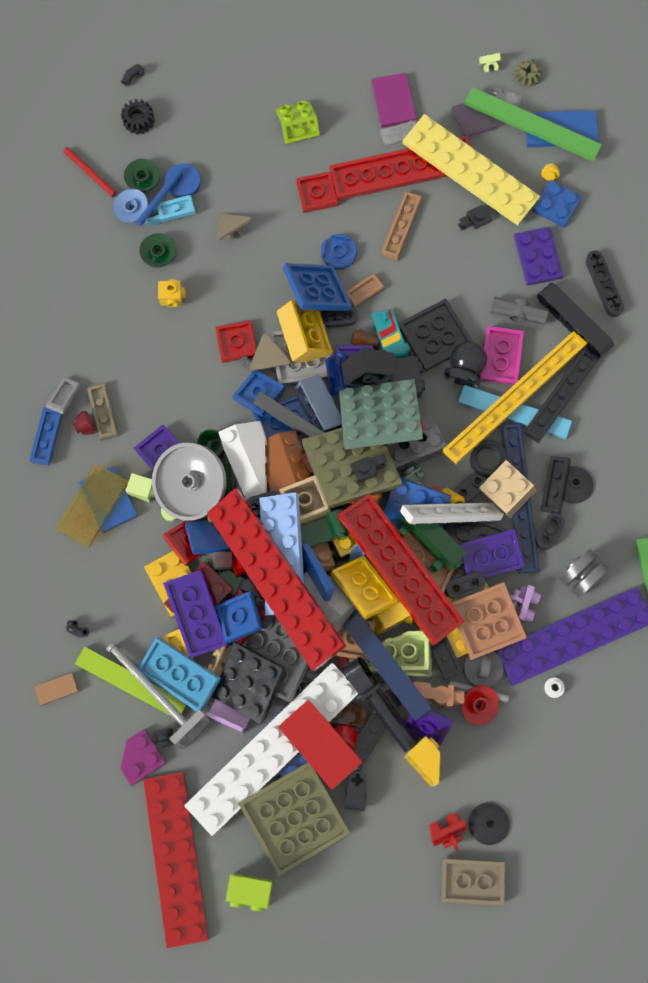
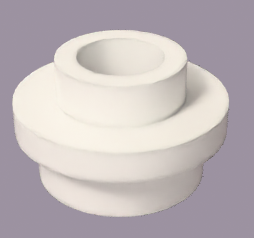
M550 678L546 681L544 690L549 697L558 698L564 693L565 686L560 679ZM552 684H556L558 686L557 691L552 690Z

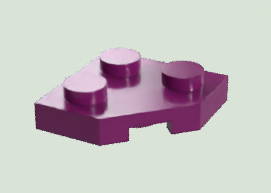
M145 729L129 738L124 750L120 769L131 786L166 764Z

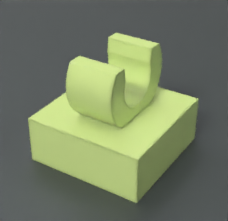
M500 53L479 57L480 64H485V73L489 72L488 67L490 64L493 65L494 71L498 70V64L495 61L501 60Z

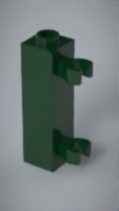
M404 516L398 520L403 526L398 531L402 538L409 532L436 559L429 567L434 574L442 566L446 571H449L452 567L457 569L464 562L462 558L466 555V552L438 523L410 524Z

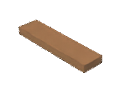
M405 191L381 250V256L398 261L422 196Z

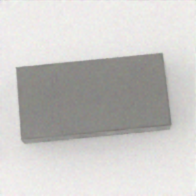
M63 377L46 403V408L64 414L80 390L81 383Z

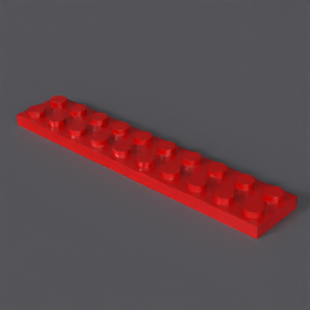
M235 488L211 508L207 515L311 670L316 671L345 648L346 644L239 489Z

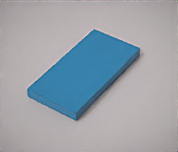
M160 637L154 639L138 667L149 680L195 711H203L221 680V677Z

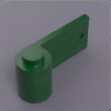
M344 509L332 511L325 518L301 525L302 544L308 543L313 547L335 539L341 541L349 538V531L337 517Z

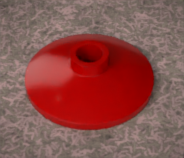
M485 685L474 686L464 695V704H461L462 714L468 722L474 725H484L490 722L497 714L499 699L496 692Z

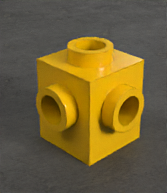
M176 279L158 281V299L161 306L177 307L178 305H183V298H186V289L182 287L181 281Z

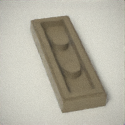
M102 383L87 387L100 441L118 437L106 384Z

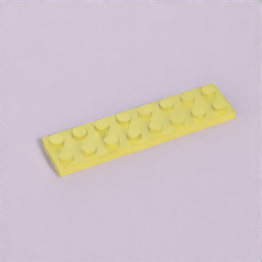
M425 114L403 139L402 144L517 226L540 198L537 193Z

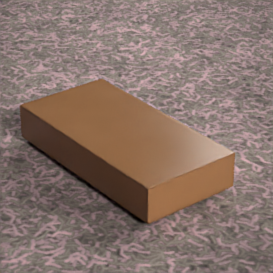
M373 273L347 290L346 294L351 305L356 309L383 291L385 287Z
M73 673L34 686L40 706L79 692Z

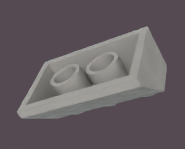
M308 572L304 573V585L335 630L339 632L356 607L329 575L328 577L335 588L331 600L324 602Z

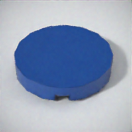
M189 164L173 166L165 176V184L177 169H180L183 174L170 189L169 193L174 197L188 195L192 197L198 192L201 183L198 170Z
M334 234L323 242L321 257L326 265L334 266L335 270H343L355 262L357 246L349 236Z

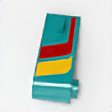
M393 309L372 313L371 317L381 343V350L394 353L395 359L407 357V354L410 353L409 345L404 343Z

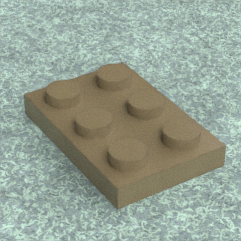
M442 859L441 902L504 906L505 862Z

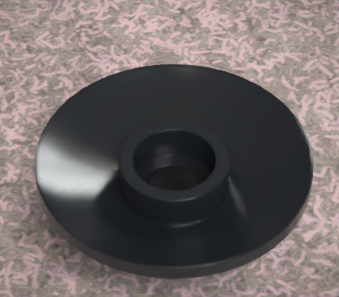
M570 466L564 501L581 503L591 495L594 486L593 479L585 469ZM577 480L579 485H573L572 481Z
M484 803L474 808L471 812L468 826L475 840L485 845H494L501 842L508 834L509 819L506 812L500 806L493 803ZM488 820L493 821L492 828L486 826Z

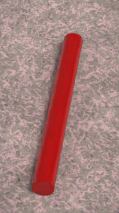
M69 147L63 150L74 163L111 197L117 194L106 181Z

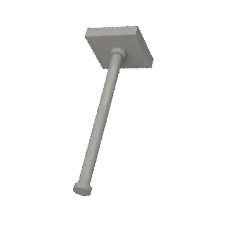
M112 642L106 650L109 653L112 652L181 725V728L170 738L176 746L183 750L211 722L201 710H198L187 720L118 648L116 642Z

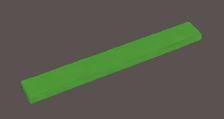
M472 87L464 103L473 109L594 162L602 145Z

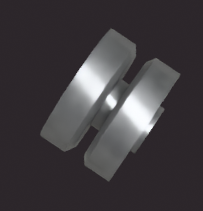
M591 549L567 567V571L559 578L566 586L570 585L575 579L579 581L572 588V592L578 598L610 569L603 561L593 568L590 567L597 558V555Z

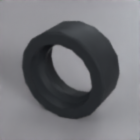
M483 440L472 450L470 465L475 473H480L489 478L507 460V452L499 442ZM489 448L498 453L500 461L497 467L485 469L479 465L477 456L481 450Z

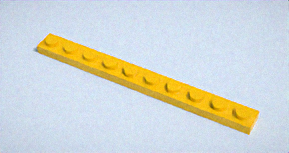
M574 331L569 334L443 449V453L457 465L585 348L587 342Z

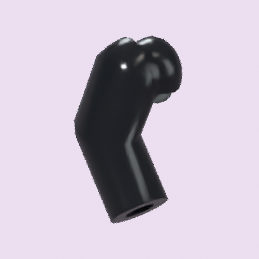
M135 64L126 70L121 83L129 86L133 76L137 74L141 77L145 69L140 64Z
M69 620L67 622L66 630L68 633L78 638L89 635L90 630L87 627L78 628L77 621Z

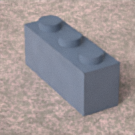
M320 375L300 380L294 389L312 424L325 433L341 428V413L337 410L335 401L330 396L326 383L321 379Z

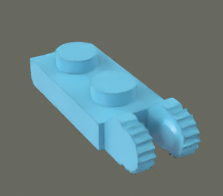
M191 195L159 203L151 214L159 213V215L148 218L146 224L153 226L160 222L163 223L196 214Z

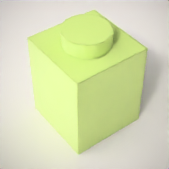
M132 473L126 493L128 496L150 502L151 498L155 497L152 479Z

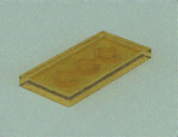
M95 463L55 529L90 548L127 487L128 481Z

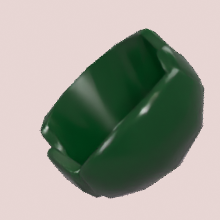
M207 429L200 433L197 438V444L206 446L218 458L223 456L225 451L219 432L215 429Z

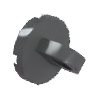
M494 651L470 660L468 655L464 662V674L473 686L485 685L491 687L501 679L503 664L499 655Z

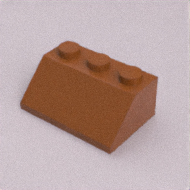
M296 430L281 432L267 438V445H265V456L267 457L265 475L267 476L269 491H276L280 494L279 489L312 477Z

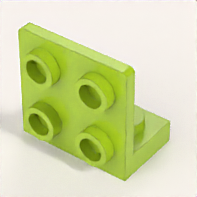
M299 101L297 104L283 105L276 109L286 144L320 135L317 116L310 101Z

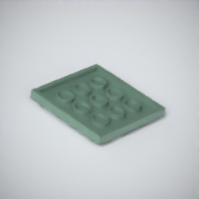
M415 379L387 382L381 385L373 384L364 387L339 389L345 450L423 439Z

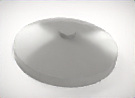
M180 443L167 449L155 464L152 475L154 496L161 508L174 518L180 520L204 518L208 516L207 512L224 497L226 473L223 464L212 450L201 444Z

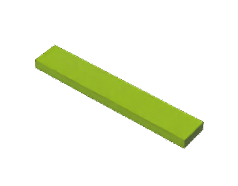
M87 647L83 648L75 665L172 716L129 670ZM153 684L181 714L184 712L187 706L185 703L163 688Z

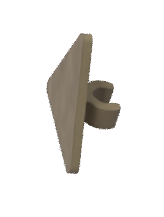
M220 214L217 239L221 240L228 236L231 240H234L233 233L236 231L241 236L242 231L240 228L251 222V217Z
M263 334L251 362L250 370L257 371L289 365L290 360L267 334Z

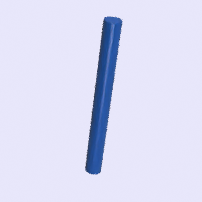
M180 169L174 172L137 219L136 224L138 226L144 224L181 177L183 172Z

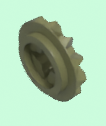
M533 60L518 62L514 69V78L519 84L524 86L535 85L542 76V69H540L539 63L535 64ZM527 69H530L531 71L529 75L526 77V71Z

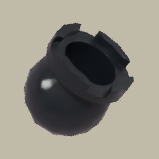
M463 342L457 345L451 353V368L445 369L443 377L449 380V377L455 379L454 383L463 387L464 385L469 387L475 385V388L478 389L481 379L477 376L486 367V351L475 342Z

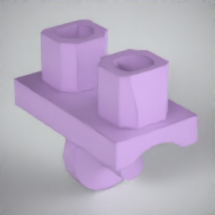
M528 585V587L521 586L520 590H515L514 595H510L520 621H533L535 612L529 610L528 607L530 603L537 605L541 597L540 594L534 591L535 587Z

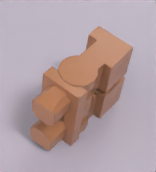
M413 682L426 701L430 702L433 706H443V709H449L453 705L460 706L464 704L465 691L454 690V685L433 688L431 683Z

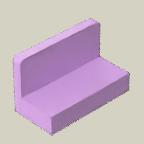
M217 699L214 700L210 711L206 713L208 718L241 733L245 732L250 718Z

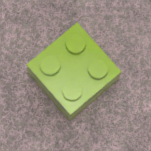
M233 873L229 878L225 901L230 902L232 907L242 908L244 905L251 906L250 910L263 912L264 908L267 909L270 905L274 880Z

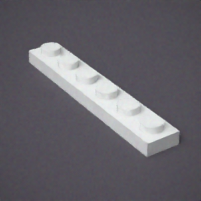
M494 503L403 505L400 510L410 524L500 521L504 515Z

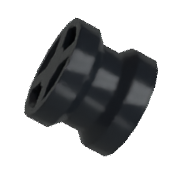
M173 728L153 732L157 741L155 743L156 748L175 745L170 740L174 733Z

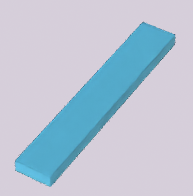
M464 385L458 404L485 412L500 397ZM522 404L506 420L521 423V425L527 427L539 410ZM558 416L547 434L566 440L572 421Z

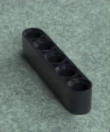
M550 283L537 294L539 302L549 309L548 311L570 333L574 331L587 342L586 348L590 352L601 358L614 346L613 340L556 284Z

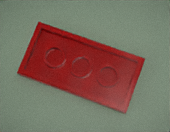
M309 699L278 726L331 790L363 762Z

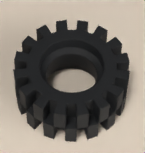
M134 99V103L130 100L129 105L126 103L124 105L125 108L121 110V117L126 130H129L130 133L134 131L136 135H138L139 131H141V134H144V130L150 131L149 127L152 128L155 122L151 105L149 106L147 101L144 103L142 99H140V102H138V99ZM136 113L144 114V118L139 121L131 119Z

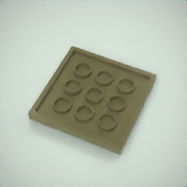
M342 428L302 439V445L328 509L360 500L369 493L373 496L402 487V481L386 444L345 450ZM384 454L387 459V466L376 470V477L359 483L351 468V463L368 456L373 461L379 455Z
M308 762L238 802L278 876L350 834L317 773Z

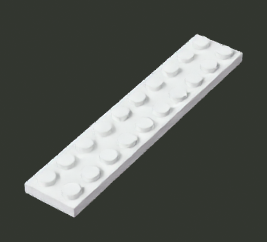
M331 663L184 806L208 833L213 836L241 809L238 802L259 791L299 752L278 726L308 699L326 720L330 722L358 695L355 688L342 672Z

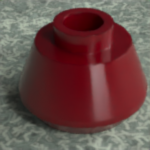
M81 411L75 418L76 422L73 423L78 434L82 433V435L95 434L97 429L87 411Z

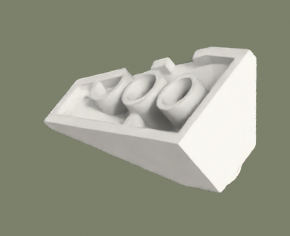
M261 421L235 424L219 431L224 451L246 501L250 497L266 493L267 476L265 475V463H267V457L265 456V445H267V438Z

